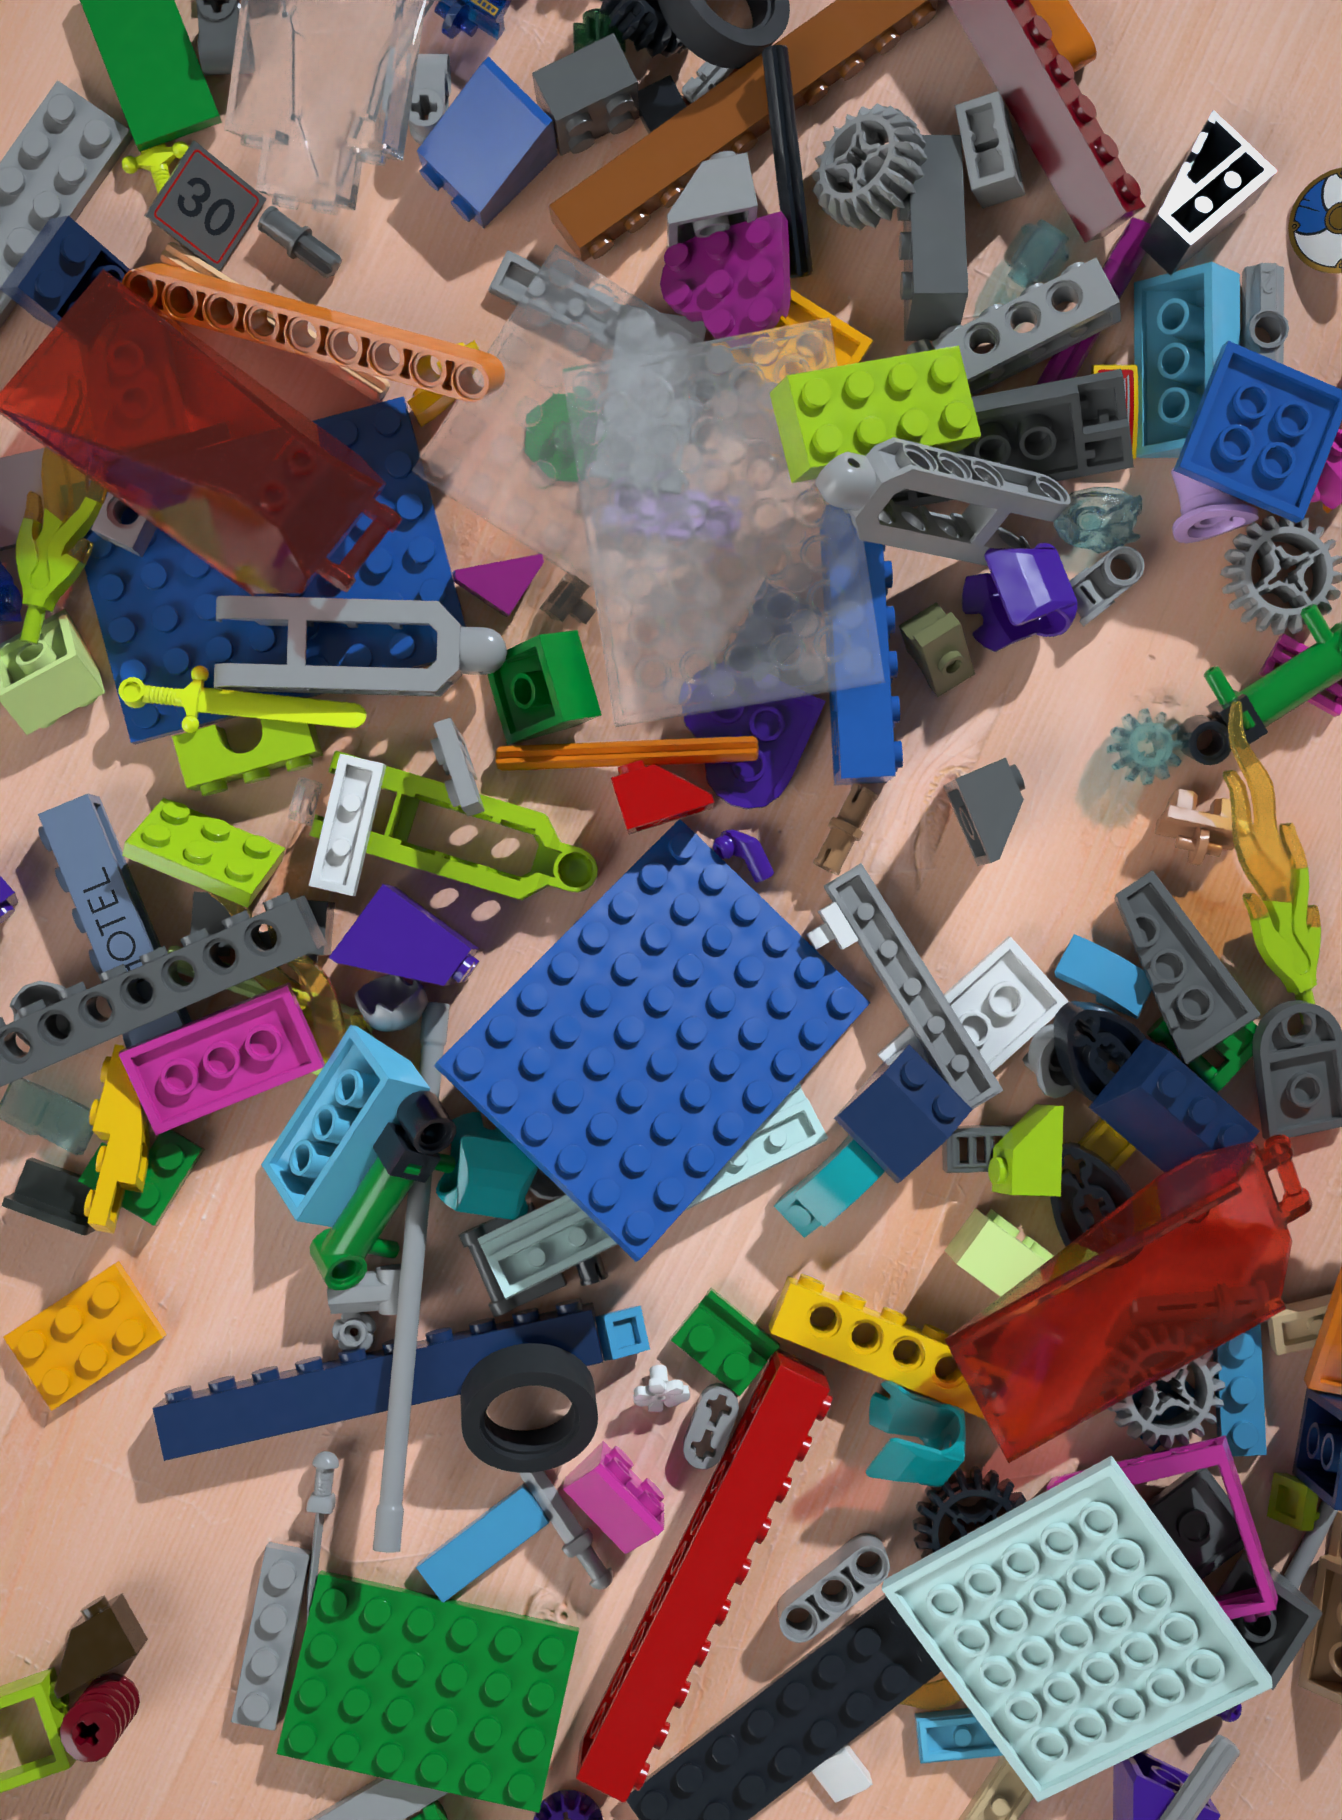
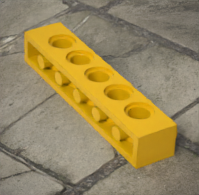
M801 1274L799 1280L790 1276L787 1277L768 1324L771 1334L892 1381L945 1404L964 1409L965 1412L1021 1434L1041 1384L1030 1373L1032 1369L1030 1365L1012 1357H1007L1005 1363L989 1357L991 1351L988 1348L969 1340L965 1341L964 1346L947 1340L949 1333L929 1324H924L923 1329L906 1323L908 1317L893 1309L883 1307L880 1313L865 1307L867 1301L853 1293L842 1290L840 1296L827 1292L823 1290L825 1283L811 1276ZM821 1306L831 1308L834 1311V1317L828 1325L819 1327L810 1322V1316L816 1308ZM862 1323H869L875 1327L873 1338L866 1343H858L852 1339L854 1328ZM902 1340H911L916 1343V1350L908 1359H898L893 1355L895 1346ZM953 1357L957 1360V1366L953 1373L947 1376H940L935 1373V1366L941 1358ZM988 1373L996 1374L998 1382L992 1391L980 1392L977 1390V1382L981 1376Z

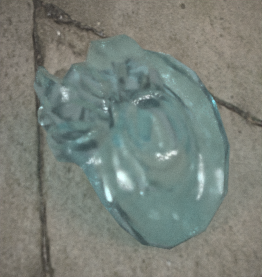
M1092 487L1075 491L1069 494L1071 498L1070 504L1057 520L1053 521L1059 537L1066 543L1079 548L1091 549L1098 554L1111 551L1119 546L1135 542L1141 537L1140 534H1135L1133 529L1136 526L1137 517L1142 511V497L1140 495L1133 497L1121 489L1112 487Z

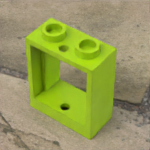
M55 1667L0 1686V1709L34 1697L54 1753L0 1773V1793L67 1770L76 1761L66 1752L61 1742L60 1728L63 1718L69 1711V1693L59 1699L54 1693L58 1678Z

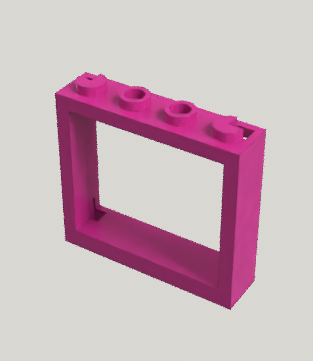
M1226 1435L1117 1462L1133 1485L1218 1465L1257 1587L1215 1596L1214 1598L1230 1620L1243 1617L1244 1622H1255L1257 1617L1271 1615L1270 1611L1276 1610L1278 1595ZM1084 1470L1052 1477L1046 1486L1047 1490Z

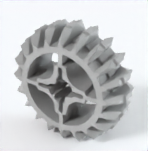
M877 103L872 109L862 106L857 117L847 114L845 125L841 128L834 127L835 134L832 139L823 142L825 147L824 153L815 158L819 168L811 175L816 182L813 192L817 196L818 204L822 206V210L839 224H844L847 227L851 226L862 230L866 225L876 228L881 218L891 221L892 212L896 207L905 209L903 200L908 194L916 193L913 184L916 180L924 177L920 166L928 159L923 150L926 142L922 134H920L917 124L899 109H894L892 106H881Z
M1270 515L1262 520V526L1253 522L1246 527L1247 535L1239 534L1233 539L1237 549H1230L1224 555L1225 559L1233 565L1224 567L1220 575L1232 579L1231 583L1222 588V592L1224 594L1235 592L1237 599L1229 604V608L1235 610L1243 606L1246 610L1241 616V622L1247 623L1256 617V631L1262 632L1266 630L1271 623L1274 635L1283 634L1286 628L1292 634L1302 631L1303 623L1305 624L1300 615L1303 608L1315 604L1323 616L1332 611L1328 600L1334 601L1338 599L1341 592L1331 584L1342 581V573L1333 571V567L1342 563V557L1338 555L1331 557L1329 550L1336 545L1335 540L1331 539L1323 543L1319 539L1324 533V527L1318 526L1309 532V518H1304V520L1296 523L1294 526V522L1281 517L1279 522H1277L1274 516ZM1273 542L1290 544L1299 549L1303 554L1299 556L1289 555L1283 550L1281 545L1276 547ZM1257 553L1260 557L1257 562L1261 568V577L1256 584H1253L1251 565L1253 557ZM1296 565V569L1288 573V576L1282 582L1278 580L1271 585L1268 584V581L1276 577V573L1282 568L1286 570ZM1311 566L1313 585L1308 597L1305 593L1308 587L1304 581V573ZM1273 593L1283 603L1289 602L1292 609L1276 607L1268 603L1261 596Z
M1156 1325L1153 1338L1147 1329L1140 1328L1138 1329L1139 1343H1136L1128 1336L1123 1338L1122 1341L1128 1349L1127 1352L1123 1354L1115 1349L1111 1351V1356L1119 1361L1117 1368L1113 1366L1104 1367V1373L1113 1377L1114 1382H1106L1102 1385V1390L1105 1393L1116 1395L1105 1403L1106 1408L1111 1412L1119 1411L1115 1416L1114 1422L1119 1427L1128 1426L1127 1435L1134 1440L1142 1435L1143 1443L1150 1447H1153L1159 1439L1161 1446L1171 1449L1174 1443V1436L1183 1446L1189 1445L1188 1431L1190 1430L1199 1437L1205 1436L1204 1429L1200 1423L1203 1420L1211 1424L1217 1422V1418L1209 1410L1211 1406L1217 1408L1224 1406V1402L1214 1396V1391H1221L1226 1388L1225 1382L1212 1378L1222 1370L1219 1363L1208 1362L1213 1355L1212 1349L1207 1346L1199 1348L1200 1338L1194 1334H1190L1185 1338L1184 1330L1179 1327H1173L1168 1335L1166 1327ZM1175 1352L1171 1359L1166 1358L1158 1367L1148 1368L1142 1364L1144 1360L1156 1353ZM1189 1364L1195 1378L1193 1397L1185 1389V1379L1189 1373L1186 1368ZM1134 1375L1143 1385V1393L1138 1400L1141 1403L1138 1410L1133 1403L1131 1393ZM1151 1375L1159 1381L1162 1379L1171 1385L1170 1389L1176 1392L1178 1397L1176 1398L1168 1392L1164 1393L1156 1388L1157 1384L1148 1377ZM1170 1406H1180L1185 1409L1171 1419L1153 1421L1156 1414L1161 1416Z

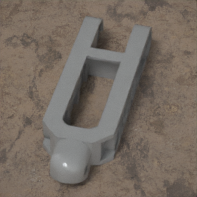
M895 437L875 445L866 456L851 452L838 455L821 470L815 483L826 502L834 507L842 508L844 513L850 514L852 524L856 528L860 540L985 566L988 565L984 554L990 548L1030 549L1028 542L1023 536L1018 538L1009 530L1000 527L1010 513L1045 521H1055L1071 501L1068 492L1057 481L1044 474ZM909 489L970 503V505L962 515L951 513L948 516L930 512L925 506L921 505L917 508L895 504L891 498L894 494Z
M219 596L216 599L217 622H222V619L255 621L265 626H288L287 665L215 664L214 688L249 692L441 697L463 674L487 675L494 673L501 668L507 655L506 643L498 632L486 627H462L439 601L269 596ZM314 622L344 623L349 628H358V624H388L393 629H403V625H429L437 632V660L427 669L306 665L307 627H314Z

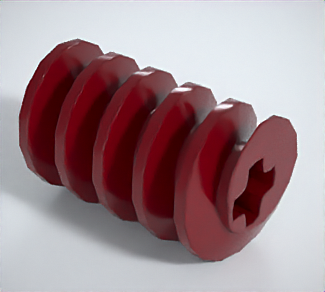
M116 1673L101 1675L90 1683L63 1718L60 1735L66 1752L74 1759L85 1763L97 1762L106 1757L137 1714L139 1708V1691L133 1681L124 1675Z

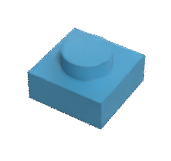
M641 1306L629 1307L595 1316L604 1361L615 1360L650 1350Z

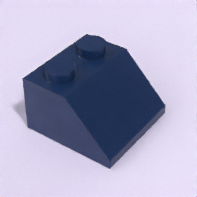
M909 1044L884 1061L834 1119L898 1184L949 1139L973 1109Z

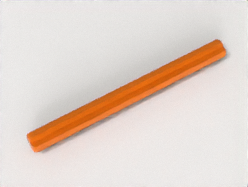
M754 736L499 746L496 749L495 757L497 769L502 771L615 767L643 760L645 765L744 762L758 759L759 746L758 740Z

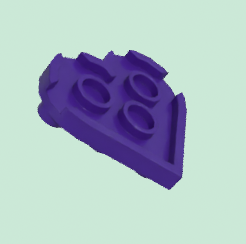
M729 661L710 665L703 671L696 673L686 687L682 704L684 723L693 737L754 736L757 738L759 746L758 759L755 761L705 763L706 781L716 796L730 806L743 809L764 808L779 798L793 776L826 701L748 666Z

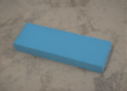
M523 1483L421 1560L416 1568L441 1602H445L545 1527L550 1520Z

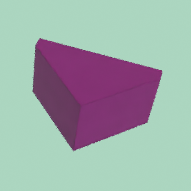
M542 554L457 569L453 571L452 575L457 585L507 617L543 565L544 560Z

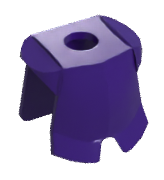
M1038 543L1034 549L990 548L984 554L990 573L972 575L965 578L962 593L963 612L965 614H980L983 617V625L976 629L972 636L983 647L994 652L1034 635L1043 637L1062 635L1069 629L1075 618L1078 601L1057 549L1052 544Z

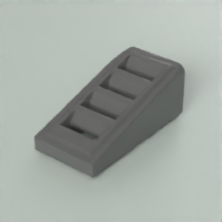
M1014 1125L958 1126L949 1139L942 1144L943 1170L946 1173L988 1172L989 1162L993 1158V1136H1001L1002 1139ZM984 1136V1160H977L976 1137ZM959 1137H967L966 1161H960Z

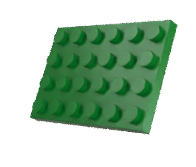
M321 1570L318 1574L276 1754L539 1813L579 1627L453 1599L441 1602L438 1596Z

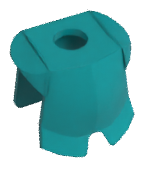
M480 1112L463 1114L453 1119L452 1121L456 1126V1135L451 1142L450 1156L455 1158L456 1166L451 1173H444L436 1187L438 1197L447 1206L458 1212L516 1220L526 1215L529 1208L525 1196L538 1167L497 1127L494 1130L485 1128Z
M882 1381L881 1386L890 1394V1398L877 1392L873 1393L869 1407V1424L889 1434L919 1437L924 1445L900 1438L889 1439L867 1467L866 1475L871 1478L919 1483L925 1486H943L965 1460L966 1425L964 1409L950 1404H943L932 1398L909 1393L892 1381Z

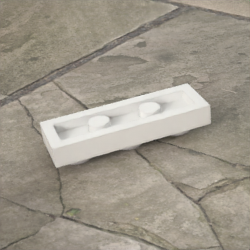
M345 754L339 755L309 886L356 896L385 774V764Z

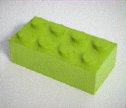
M959 345L787 375L770 392L792 483L816 479L821 470L832 459L842 453L851 452L866 456L875 445L893 437L951 452H959L981 437Z

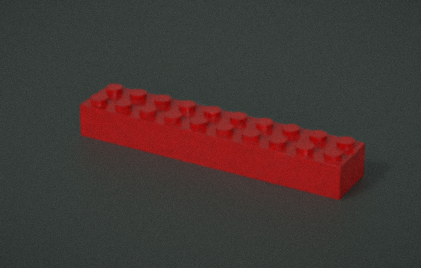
M780 1348L772 1354L580 1741L576 1772L577 1780L623 1803H626L632 1789L639 1791L643 1786L650 1769V1764L646 1760L653 1747L658 1750L662 1747L670 1729V1723L666 1720L673 1706L680 1709L687 1697L691 1685L687 1678L693 1665L700 1668L706 1659L711 1646V1641L707 1640V1637L714 1624L719 1627L723 1624L731 1606V1600L727 1599L734 1583L741 1585L748 1574L752 1560L747 1558L754 1542L762 1544L772 1522V1519L767 1516L774 1502L776 1501L781 1504L789 1491L792 1478L788 1474L794 1461L796 1460L801 1463L810 1448L812 1437L808 1433L815 1419L821 1422L830 1408L833 1397L828 1395L830 1388L822 1369Z

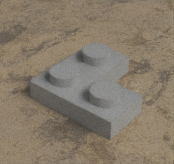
M451 717L433 723L438 737L431 739V744L439 765L443 766L446 775H451L452 779L445 781V786L453 807L461 805V808L468 817L484 812L485 809L475 782L477 776L464 738Z

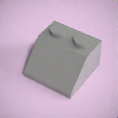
M733 151L719 152L700 164L667 214L668 248L672 245L683 243L695 236L708 237L716 231L728 230L731 225L745 221L749 223L757 219L758 202L747 152L737 155Z

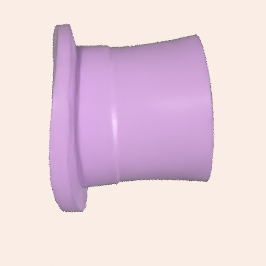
M1174 468L1172 469L1171 474L1181 507V516L1173 523L1172 527L1173 536L1177 542L1194 543L1241 528L1259 519L1258 509L1246 505L1245 501L1173 471Z

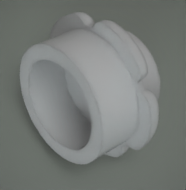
M364 1312L342 1313L341 1319L334 1322L332 1328L333 1338L338 1340V1346L343 1351L365 1347V1350H367L374 1343L375 1336L373 1334L376 1330V1324L374 1319ZM351 1328H357L358 1335H352L350 1333Z

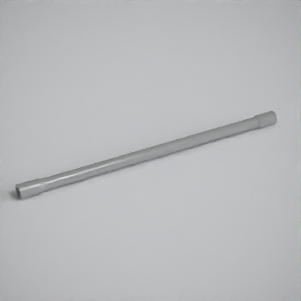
M428 1002L422 1014L419 1073L430 1087L429 1091L434 1093L439 1099L441 1073L434 1065L443 1056L444 1046L447 1042L450 1005ZM432 1174L426 1183L415 1181L408 1192L381 1490L379 1505L376 1509L373 1550L378 1552L395 1553L400 1552L404 1516L402 1501Z

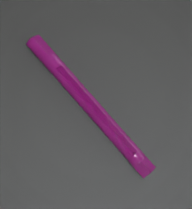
M1134 217L1130 218L1102 268L1119 300L1146 254V251L1139 244L1150 223ZM1101 331L1053 355L1036 385L1075 378Z

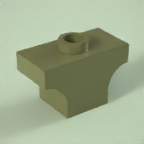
M937 602L899 625L907 652L917 663L929 687L937 697L975 675L961 623L952 612L946 614Z

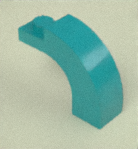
M848 1135L822 1164L782 1195L774 1207L805 1238L821 1225L825 1227L870 1188L885 1171Z

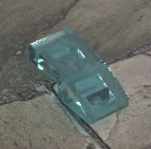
M24 1078L9 1083L0 1102L1 1120L29 1135H39L74 1155L84 1154L94 1133L92 1131L93 1126L89 1124L90 1108Z

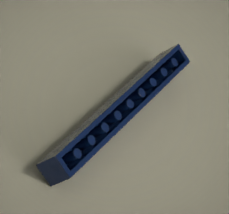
M581 1298L570 1299L557 1303L555 1305L556 1310L539 1314L538 1308H531L513 1313V1320L496 1324L495 1318H486L470 1323V1330L452 1333L451 1327L426 1333L425 1340L417 1341L411 1406L461 1395L462 1385L466 1376L480 1360L495 1351L513 1345L528 1343L547 1344L572 1353L586 1366L603 1363L604 1358L595 1320L596 1314L593 1302L582 1304ZM394 1339L382 1343L383 1349L366 1353L365 1347L338 1353L339 1359L322 1363L320 1356L311 1357L296 1362V1369L279 1372L278 1366H271L252 1372V1378L236 1382L235 1376H226L208 1382L209 1388L192 1392L191 1386L188 1385L166 1391L164 1393L165 1398L152 1408L164 1461L388 1411Z

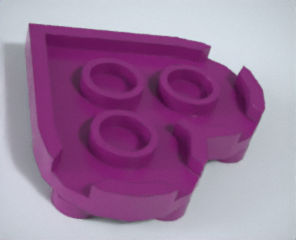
M782 211L759 217L749 223L745 221L731 225L728 230L716 231L708 237L695 236L683 243L672 245L666 250L664 254L666 264L663 267L660 281L664 300L675 313L684 315L689 321H704V326L717 341L726 343L731 349H751L770 339L767 333L777 325L780 317L783 316L786 319L788 316L791 301L788 220Z

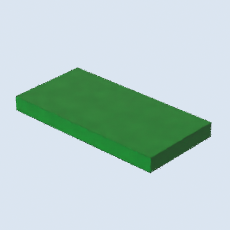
M80 0L139 152L222 123L175 0Z

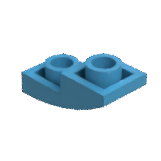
M1075 934L1055 969V978L1095 994L1096 1002L1135 1019H1138L1152 991L1144 970L1106 948Z

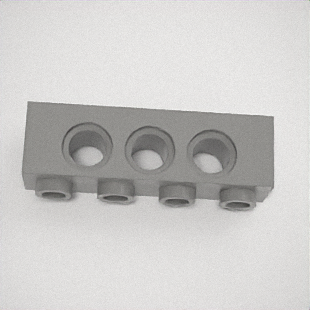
M1096 257L1086 263L1076 262L1068 266L1059 277L1045 284L1036 283L1029 286L1020 294V297L1004 305L995 304L988 307L980 314L979 318L963 326L954 325L940 334L938 339L932 341L934 349L959 345L971 396H974L1120 322V301ZM1066 301L1076 304L1072 310L1067 312H1060L1055 309L1058 304ZM1024 322H1030L1035 325L1031 331L1026 333L1014 331L1016 326ZM982 343L994 345V348L988 353L977 354L973 352Z

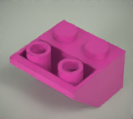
M603 1441L565 1477L563 1490L627 1554L655 1538L664 1530V1504L662 1503L664 1495L650 1479L646 1478L643 1482L631 1470L634 1465L624 1451L617 1446L611 1449Z

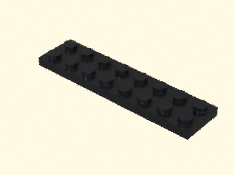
M884 1594L647 1776L639 1791L632 1789L627 1803L639 1820H749L939 1674L941 1670Z

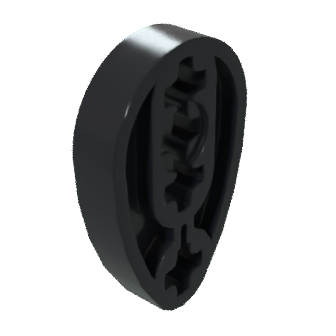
M1071 1001L1066 1003L1056 1013L1053 1022L1054 1045L1063 1073L1073 1088L1092 1102L1115 1076V1073L1107 1068V1063L1098 1057L1099 1054L1096 1050L1098 1046L1109 1054V1059L1118 1065L1120 1069L1142 1041L1147 1039L1132 1023L1110 1009L1092 1002ZM1077 1021L1079 1023L1078 1026L1083 1031L1082 1033L1079 1032L1075 1026V1023Z
M1078 1143L1062 1144V1167L1065 1165L1064 1157L1071 1154L1075 1160L1082 1158L1083 1161L1079 1163V1175L1082 1183L1078 1181L1076 1175L1072 1174L1069 1169H1064L1061 1175V1197L1050 1196L1055 1223L1062 1241L1075 1258L1086 1264L1107 1267L1122 1263L1138 1250L1145 1235V1218L1140 1203L1127 1182L1101 1156ZM1091 1194L1094 1199L1103 1198L1098 1202V1206L1104 1218L1113 1217V1219L1108 1221L1111 1234L1114 1238L1123 1237L1118 1240L1119 1249L1111 1251L1108 1246L1100 1247L1105 1243L1101 1229L1099 1227L1090 1228L1094 1224L1093 1214L1088 1207L1080 1208L1085 1204V1195Z

